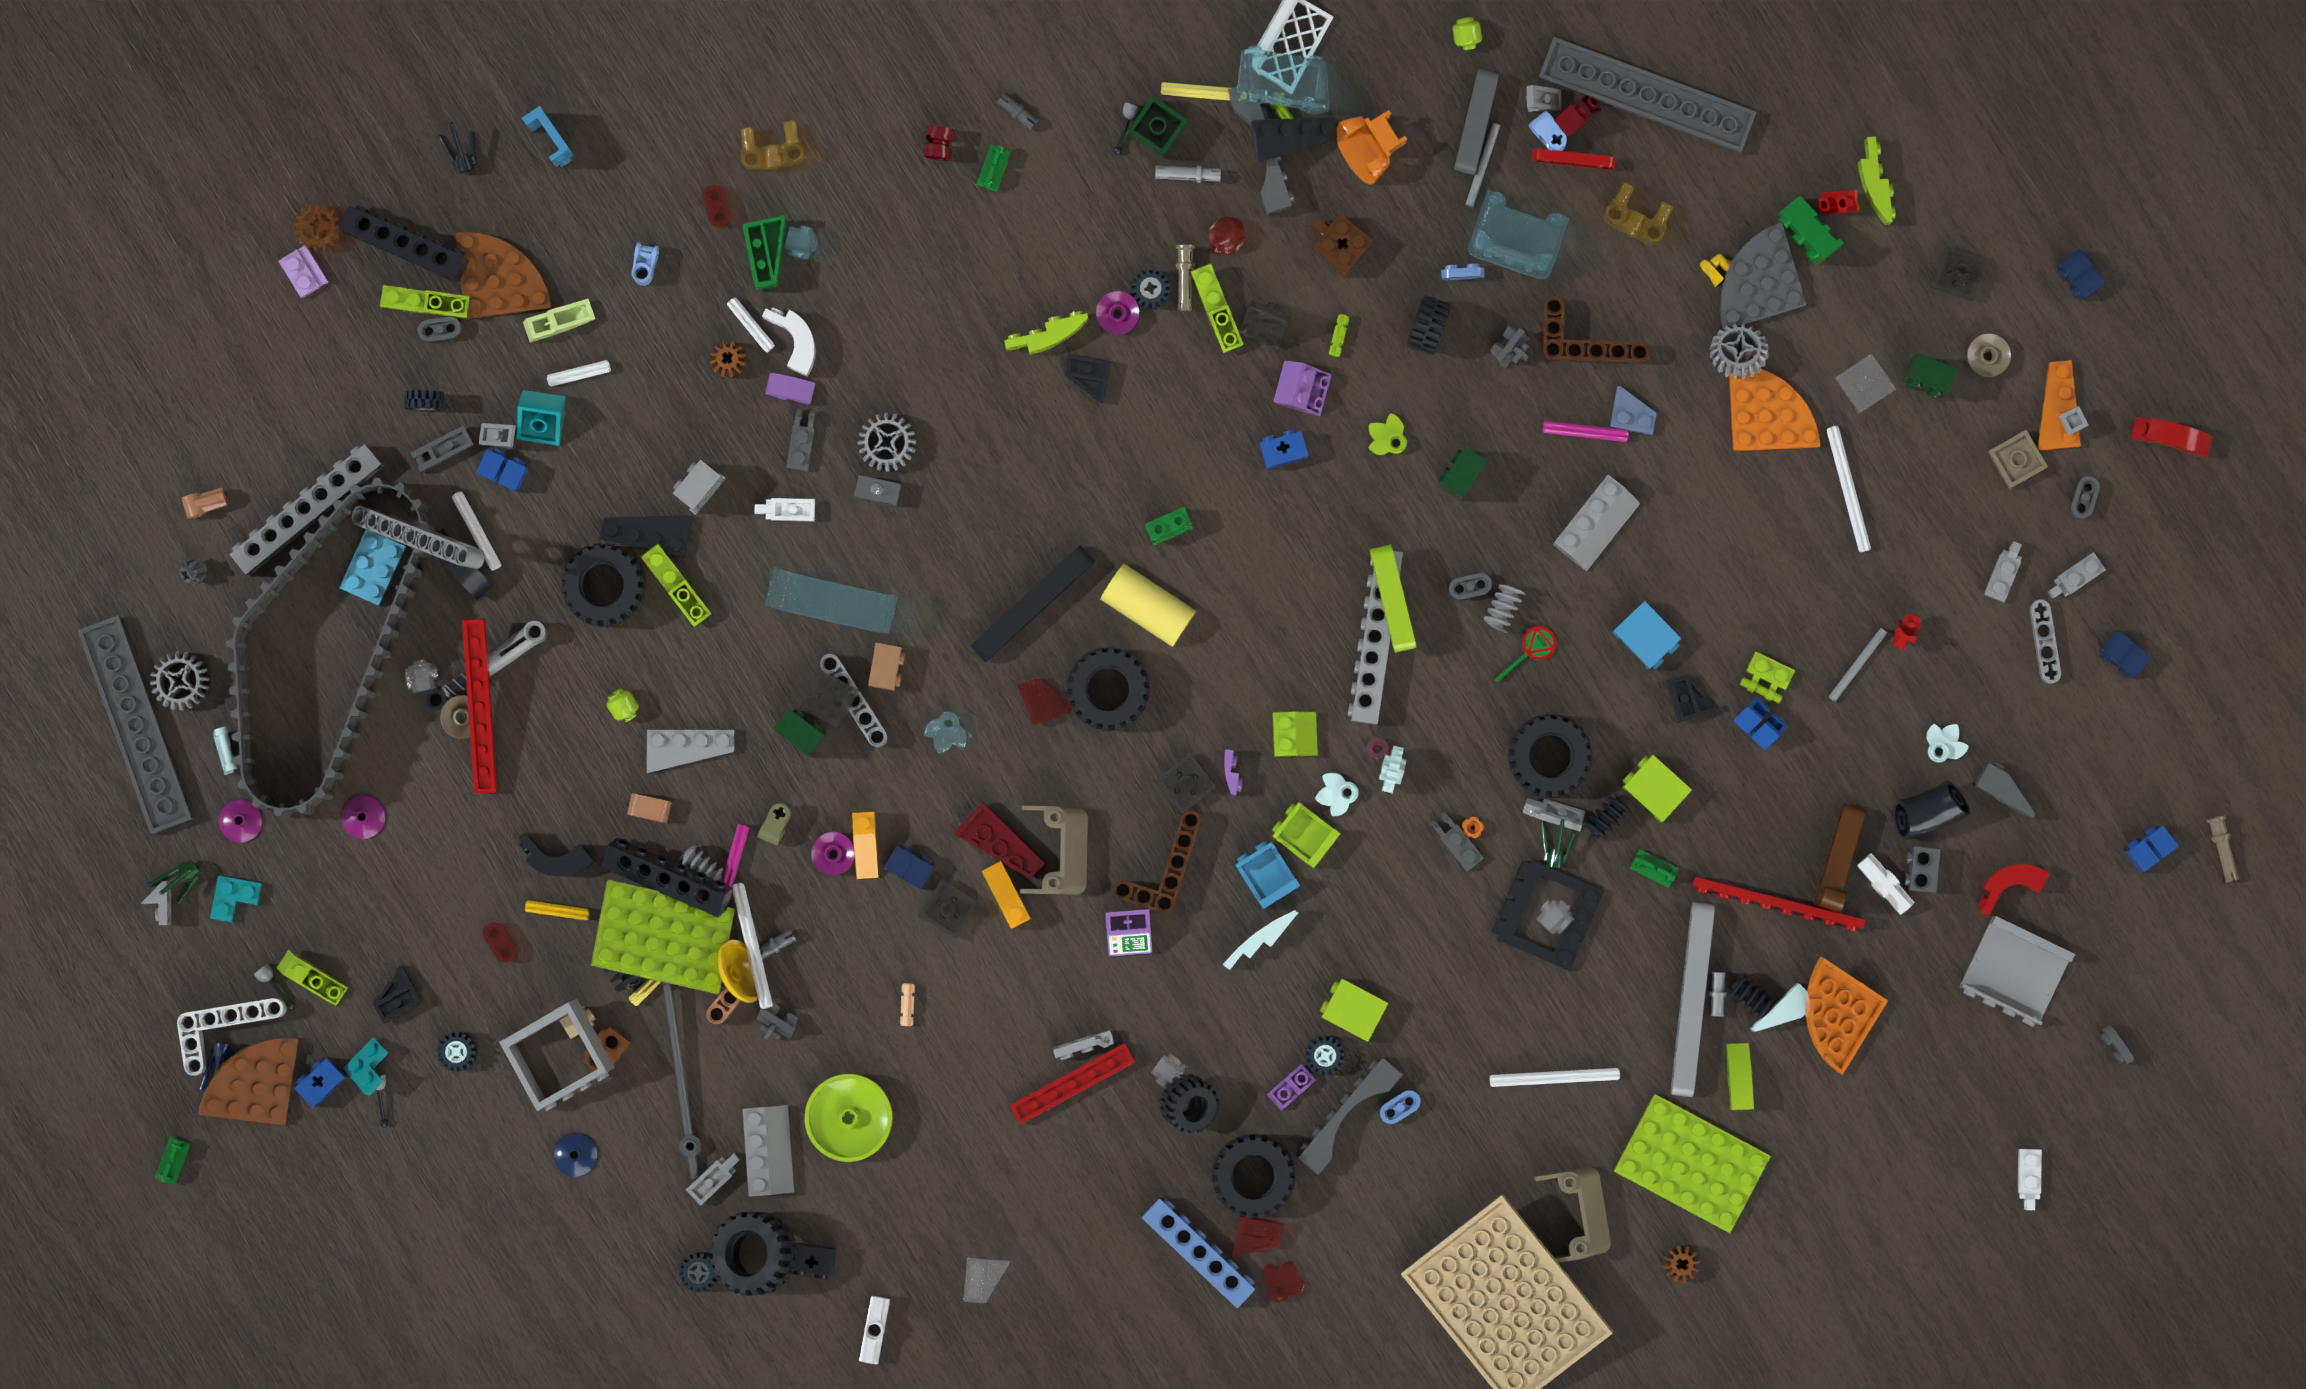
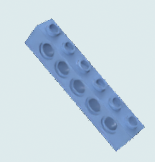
M1159 1198L1142 1216V1219L1238 1308L1255 1290L1252 1286L1255 1282L1246 1273L1242 1276L1236 1270L1239 1267L1230 1258L1226 1261L1221 1256L1223 1252L1214 1243L1210 1246L1205 1241L1207 1236L1198 1228L1194 1231L1189 1226L1191 1221L1182 1213L1178 1216L1173 1211L1175 1206L1168 1199L1165 1198L1162 1201ZM1170 1215L1174 1218L1175 1222L1173 1226L1165 1227L1161 1222L1162 1218ZM1182 1230L1188 1231L1190 1233L1189 1241L1180 1242L1177 1237L1178 1233ZM1198 1245L1206 1248V1254L1201 1258L1196 1257L1193 1253L1194 1248ZM1215 1260L1222 1264L1221 1271L1217 1273L1212 1272L1209 1268L1210 1263ZM1228 1276L1237 1277V1286L1233 1288L1228 1287L1225 1283Z

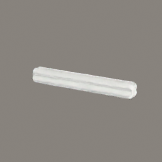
M463 492L455 493L452 496L454 503L479 549L483 551L489 568L496 570L501 566V563Z

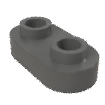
M442 317L422 321L417 331L423 341L436 342L457 338L462 331V326L454 317ZM449 325H454L455 329L453 332H448L447 327ZM428 328L433 329V333L431 335L426 334V330Z
M2092 476L2083 477L2077 483L2070 506L2071 513L2075 518L2085 519L2093 512L2100 484ZM2085 484H2089L2091 486V490L2089 492L2084 490ZM2079 504L2085 507L2084 512L2078 511Z
M1484 573L1459 577L1450 583L1449 594L1456 600L1485 595L1490 591L1492 581ZM1483 581L1485 584L1484 588H1478L1477 582ZM1457 585L1463 587L1462 593L1456 592L1455 587Z
M2110 1024L2101 1029L2103 1032L2101 1038L2107 1046L2111 1045L2116 1051L2113 1055L2120 1064L2124 1062L2128 1065L2134 1061L2133 1055Z

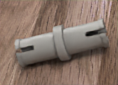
M1712 972V988L1709 991V996H1711L1710 1016H1724L1726 972Z

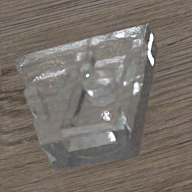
M967 1257L964 1302L986 1303L1007 1269L1009 1261Z

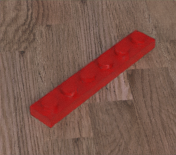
M1124 1043L1009 1106L1020 1125L1135 1063Z

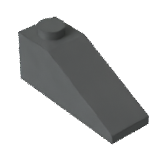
M1996 762L1986 764L1973 787L2027 818L2033 819L2036 814L2010 775L2004 772L2005 768Z

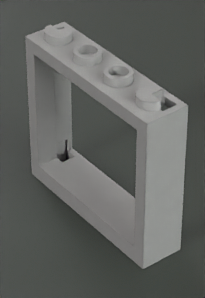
M578 999L566 1003L499 1042L537 1111L543 1108L548 1111L558 1105L556 1101L562 1098L563 1101L575 1096L573 1091L577 1089L583 1091L591 1087V1081L597 1079L599 1082L609 1076L608 1072L615 1068ZM568 1014L598 1069L545 1099L516 1044Z

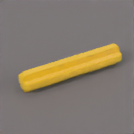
M530 900L526 901L525 911L580 920H588L590 910L586 908Z

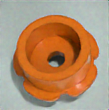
M1470 817V819H1466L1462 824L1463 832L1467 837L1477 838L1484 829L1483 823L1477 817Z

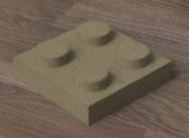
M2027 430L1988 451L2009 489L2048 467Z

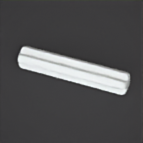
M732 298L727 303V306L765 352L771 351L775 346L774 343L738 299Z
M608 360L549 374L547 375V381L549 386L552 387L604 374L611 371L610 363Z

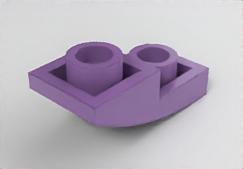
M770 373L765 394L809 405L811 404L815 383L791 376Z
M1225 749L1224 769L1226 782L1231 795L1236 796L1237 791L1241 792L1243 779L1239 778V773L1231 772V768L1236 769L1237 756L1233 755V750Z
M1301 1064L1267 1095L1282 1111L1314 1083L1316 1079Z

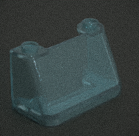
M1249 46V49L1241 51L1236 103L1248 104L1249 100L1250 102H1256V104L1267 103L1299 108L1301 111H1307V114L1312 115L1329 111L1330 105L1327 62L1321 56L1312 55L1310 58L1263 51L1260 46Z
M1487 190L1467 251L1469 254L1534 278L1547 279L1555 264L1570 218L1560 213L1549 214L1546 220L1505 207L1506 199L1501 193Z

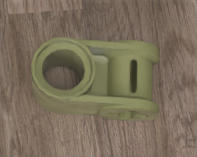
M783 803L773 805L757 837L778 846L791 816L789 806ZM784 808L785 817L778 819V814L775 813L776 809Z

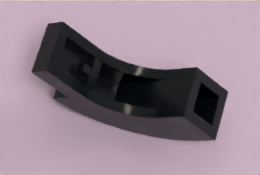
M444 529L438 532L439 534L451 538V536ZM439 558L476 600L493 587L492 583L479 568L474 569L460 566Z
M525 832L519 837L521 841L519 846L526 854L529 852L532 854L525 861L543 874L558 877L571 876L584 871L595 862L582 844H579L564 856L551 857L539 848L528 833Z

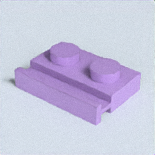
M306 245L279 260L280 265L301 298L329 283Z

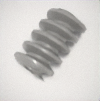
M1499 585L1498 588L1502 593H1495V597L1499 601H1491L1495 608H1488L1487 612L1491 616H1484L1483 619L1489 626L1507 633L1503 626L1511 625L1507 618H1514L1515 616L1510 611L1518 610L1514 602H1522L1518 594L1525 595V593L1509 585Z
M696 844L689 847L676 862L682 861V864L689 867V869L703 872L707 877L714 880H721L723 877L721 876L723 868L715 870L716 862L709 865V856L702 859L704 851L695 853Z

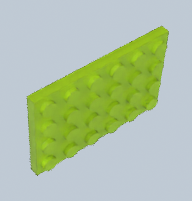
M608 880L591 966L718 994L720 993L722 979L718 971L717 958L720 947L729 941L735 909L728 907L727 911L718 918L664 895L659 891Z
M1654 1094L1620 1157L1614 1172L1731 1233L1771 1156Z

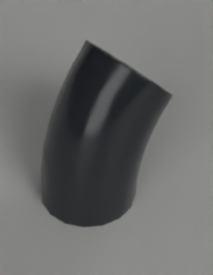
M1948 780L1924 793L1896 800L1893 808L1895 828L1902 840L1914 839L1937 832L1970 814V808L1959 789Z

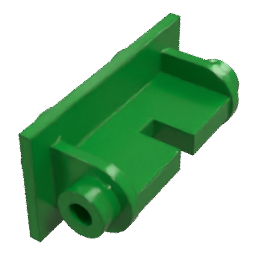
M990 145L977 186L995 192L998 191L1011 151L1004 149L1000 145Z
M1640 849L1630 867L1631 870L1668 888L1674 881L1679 869Z
M169 1137L155 1178L160 1179L159 1181L176 1185L190 1143Z

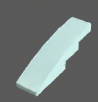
M1294 910L1257 931L1239 946L1223 965L1230 970L1242 954L1251 958L1263 942L1271 947L1298 912Z

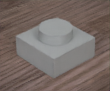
M2079 406L2058 416L2068 436L2089 426Z

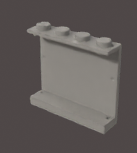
M1993 916L1959 987L1964 989L1963 993L1967 996L1975 998L1977 995L1983 998V1003L1995 1008L1997 1005L2004 1008L2002 1012L2011 1017H2015V1015L2022 1017V1022L2032 1027L2035 1024L2042 1025L2041 1019L2068 962H2072L2075 954L2010 922Z

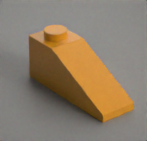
M875 812L852 813L857 879L879 878Z
M1000 861L983 870L982 873L1011 929L1030 920L1031 917L1002 862Z

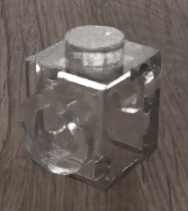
M426 660L413 662L414 666H409L405 670L408 690H413V693L437 689L436 680L439 679L437 667H433L432 663H427Z
M1548 900L1541 907L1542 913L1536 920L1550 933L1555 934L1557 932L1560 935L1570 925L1573 918L1569 912L1571 908L1563 900L1559 902L1557 900L1552 902Z
M1170 1053L1168 1056L1164 1055L1151 1073L1157 1077L1155 1081L1166 1089L1165 1085L1168 1082L1171 1084L1174 1077L1179 1079L1187 1066Z

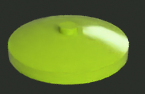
M842 1074L827 1079L811 1094L805 1109V1127L811 1142L821 1153L838 1161H859L873 1155L886 1142L892 1127V1108L887 1095L878 1084L861 1075Z

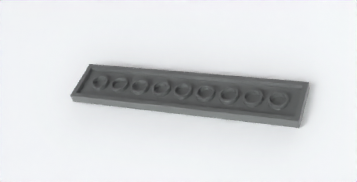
M1553 37L1538 79L1584 96L1593 97L1595 100L1741 153L1756 115V111L1556 37Z
M117 615L77 630L150 834H155L193 820L120 616Z

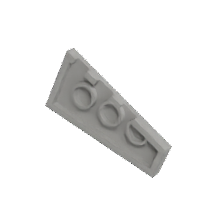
M647 730V774L735 752V730Z

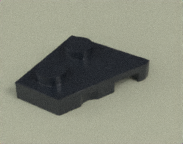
M1689 675L1666 681L1678 723L1719 711V707L1707 698V694L1696 686L1695 681Z
M402 965L398 967L395 976L386 984L383 993L373 1003L383 1024L422 1003Z

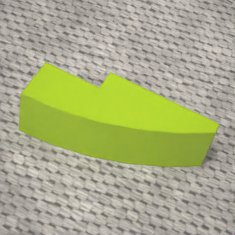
M1749 1043L1726 1044L1730 1110L1754 1109Z

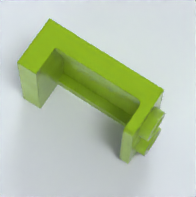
M1651 755L1649 758L1645 756L1638 763L1640 767L1635 774L1630 772L1623 780L1625 785L1622 788L1627 790L1662 823L1692 789L1654 755Z
M1298 802L1297 805L1292 803L1285 812L1288 817L1284 822L1279 820L1272 829L1274 832L1272 837L1314 869L1340 833L1303 806L1302 803Z
M1341 979L1340 982L1335 981L1330 990L1333 993L1330 1001L1325 1000L1320 1009V1012L1323 1013L1321 1017L1368 1042L1388 1003L1344 979Z

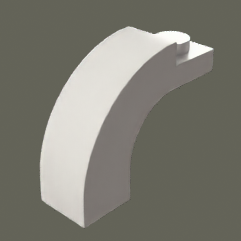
M772 308L771 311L765 309L762 315L763 319L786 329L793 336L794 351L787 367L808 377L814 365L816 354L814 338L809 327L800 316L791 310L788 311L786 317H783L784 313L778 309Z

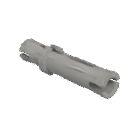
M1156 165L1155 179L1196 181V183H1201V181L1220 182L1221 168Z

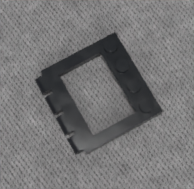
M1522 860L1516 875L1524 879L1520 881L1514 878L1508 895L1515 897V900L1505 899L1499 915L1506 917V920L1503 921L1497 918L1491 932L1498 935L1497 940L1570 971L1604 891L1534 860H1531V863ZM1539 876L1580 893L1554 952L1514 935Z

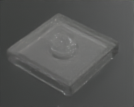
M1872 353L1835 377L1859 414L1896 390Z

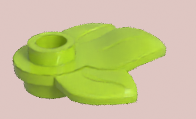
M1391 413L1387 418L1386 424H1369L1370 435L1375 440L1369 446L1373 453L1377 455H1384L1389 452L1399 454L1405 450L1407 440L1403 435L1404 425L1396 415ZM1395 439L1399 440L1400 446L1394 447L1392 441Z

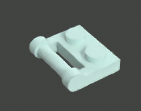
M227 726L215 729L213 732L224 775L231 774L234 770L239 769L238 765L233 763L234 754L231 751Z

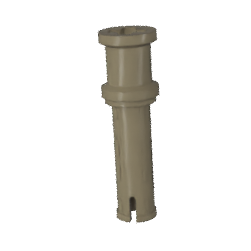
M1176 245L1178 250L1176 268L1179 270L1178 311H1192V274L1190 271L1195 268L1193 263L1195 245Z
M2221 815L2209 818L2206 821L2211 827L2213 835L2211 840L2217 846L2225 882L2238 880L2239 877L2228 840L2231 835L2227 832L2224 821L2226 816Z

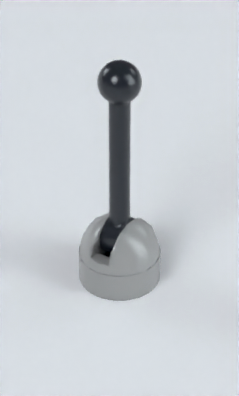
M1126 102L1123 106V115L1126 121L1118 144L1113 150L1116 155L1122 153L1121 146L1130 120L1137 118L1141 110L1140 107Z
M268 963L254 974L259 981L271 984L285 1001L289 1010L295 1009V1003L290 1002L272 980L273 970Z
M380 1074L379 1076L384 1082L375 1091H377L381 1115L380 1126L387 1127L388 1121L385 1119L381 1090L386 1085L385 1074Z

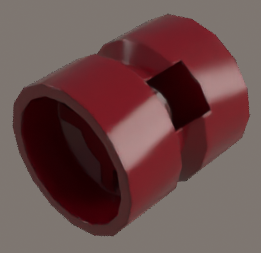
M927 126L925 138L928 140V143L924 144L923 157L938 161H950L952 148L949 144L953 143L955 130L943 126Z

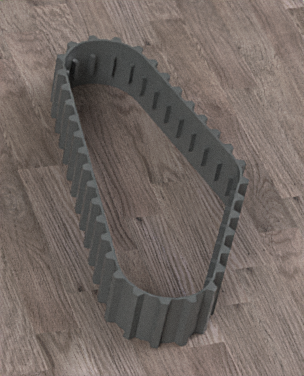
M374 478L371 485L359 487L356 484L351 485V494L343 501L336 499L333 502L335 511L329 518L321 516L318 519L321 527L314 534L307 532L304 535L306 544L300 551L292 549L289 552L292 560L285 567L278 565L275 568L277 577L271 584L263 582L260 585L263 593L256 600L249 598L245 602L248 610L242 617H234L232 620L236 628L233 639L227 641V647L234 651V662L228 665V671L235 673L236 685L229 688V693L235 695L237 700V708L231 711V717L238 719V732L232 734V740L239 742L240 755L233 758V763L240 765L242 779L237 785L239 789L247 790L253 797L252 805L255 808L264 810L272 808L275 816L290 818L293 812L311 815L315 813V805L319 804L323 799L331 800L334 797L331 788L335 780H342L344 774L339 770L342 761L351 759L352 756L347 750L351 739H358L360 733L355 730L358 720L366 719L368 715L363 709L367 699H374L376 695L371 689L374 679L383 677L384 673L379 669L383 658H390L392 654L387 649L390 638H398L399 632L395 629L398 618H406L408 613L403 609L406 598L414 597L415 591L410 588L414 577H422L423 571L418 566L422 557H429L430 554L411 547L413 551L408 564L403 567L405 569L400 585L395 587L397 593L392 605H388V616L384 626L379 628L381 634L376 646H372V657L368 667H364L365 675L360 687H356L355 691L358 693L352 708H348L350 713L345 726L339 731L342 734L336 749H332L334 754L329 767L323 772L326 773L321 786L316 787L314 790L316 793L307 801L300 800V805L288 808V804L280 803V807H276L269 803L270 798L259 793L255 786L258 784L257 780H254L252 776L254 759H251L250 740H253V736L250 735L249 717H252V713L249 712L248 694H250V690L247 689V671H249V667L246 666L244 649L247 648L245 637L248 629L251 630V624L256 617L266 611L264 608L274 597L280 595L278 592L289 580L292 581L294 579L293 575L303 564L309 562L307 559L318 547L321 548L323 546L322 542L328 535L338 529L336 526L347 514L350 515L352 513L350 510L360 500H366V496L375 492L385 495V491L397 492L396 496L402 500L406 496L413 504L410 509L418 515L419 526L435 532V528L428 524V519L425 515L429 510L428 505L420 499L414 500L411 497L412 490L400 482L393 487L381 478Z

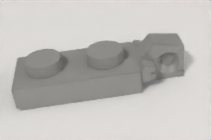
M2013 541L2008 551H2002L1983 595L2003 603L2005 602L2021 564L2022 557L2018 556L2022 544Z
M2093 552L2060 574L2054 580L2056 586L2047 592L2052 599L2061 593L2066 597L2106 569Z
M1527 798L1523 813L1529 816H1534L1560 825L1561 819H1564V827L1581 831L1585 816L1584 810L1545 798L1543 801Z
M1110 1030L1055 1046L1053 1047L1055 1058L1060 1057L1063 1060L1072 1057L1073 1052L1081 1050V1053H1086L1094 1050L1093 1046L1095 1045L1105 1048L1113 1044L1114 1041Z
M734 1153L727 1160L724 1157L717 1160L686 1191L701 1206L733 1176L732 1174L736 1171L733 1166L740 1160V1157Z

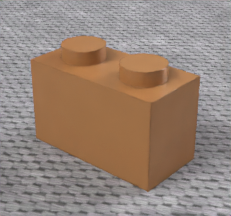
M875 643L868 683L869 687L895 691L896 687H900L902 674H898L899 666L904 665L906 654L902 652V647Z

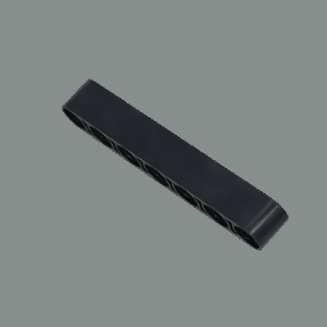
M1081 545L1077 547L970 647L984 662H987L1095 563V560Z

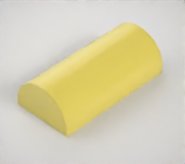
M1125 563L1117 571L1100 600L1171 647L1175 645L1196 613L1195 609Z

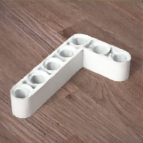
M272 998L181 1014L177 1020L185 1071L189 1075L196 1076L203 1074L207 1068L202 1030L279 1018L287 1011L286 1003L282 999ZM273 1002H277L280 1005V1011L277 1014H273L270 1010ZM253 1005L259 1010L258 1016L255 1018L249 1015V1009ZM231 1009L237 1013V1018L234 1021H230L227 1017V1013ZM208 1013L215 1015V1022L212 1025L206 1022ZM188 1016L194 1020V1025L190 1029L184 1024V1020ZM190 1038H194L197 1041V1047L194 1050L188 1047ZM195 1059L201 1064L197 1072L191 1068V1063Z

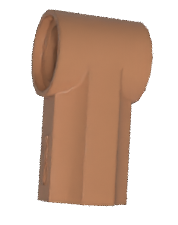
M223 488L202 494L194 493L181 498L187 519L201 517L206 512L228 506V500Z

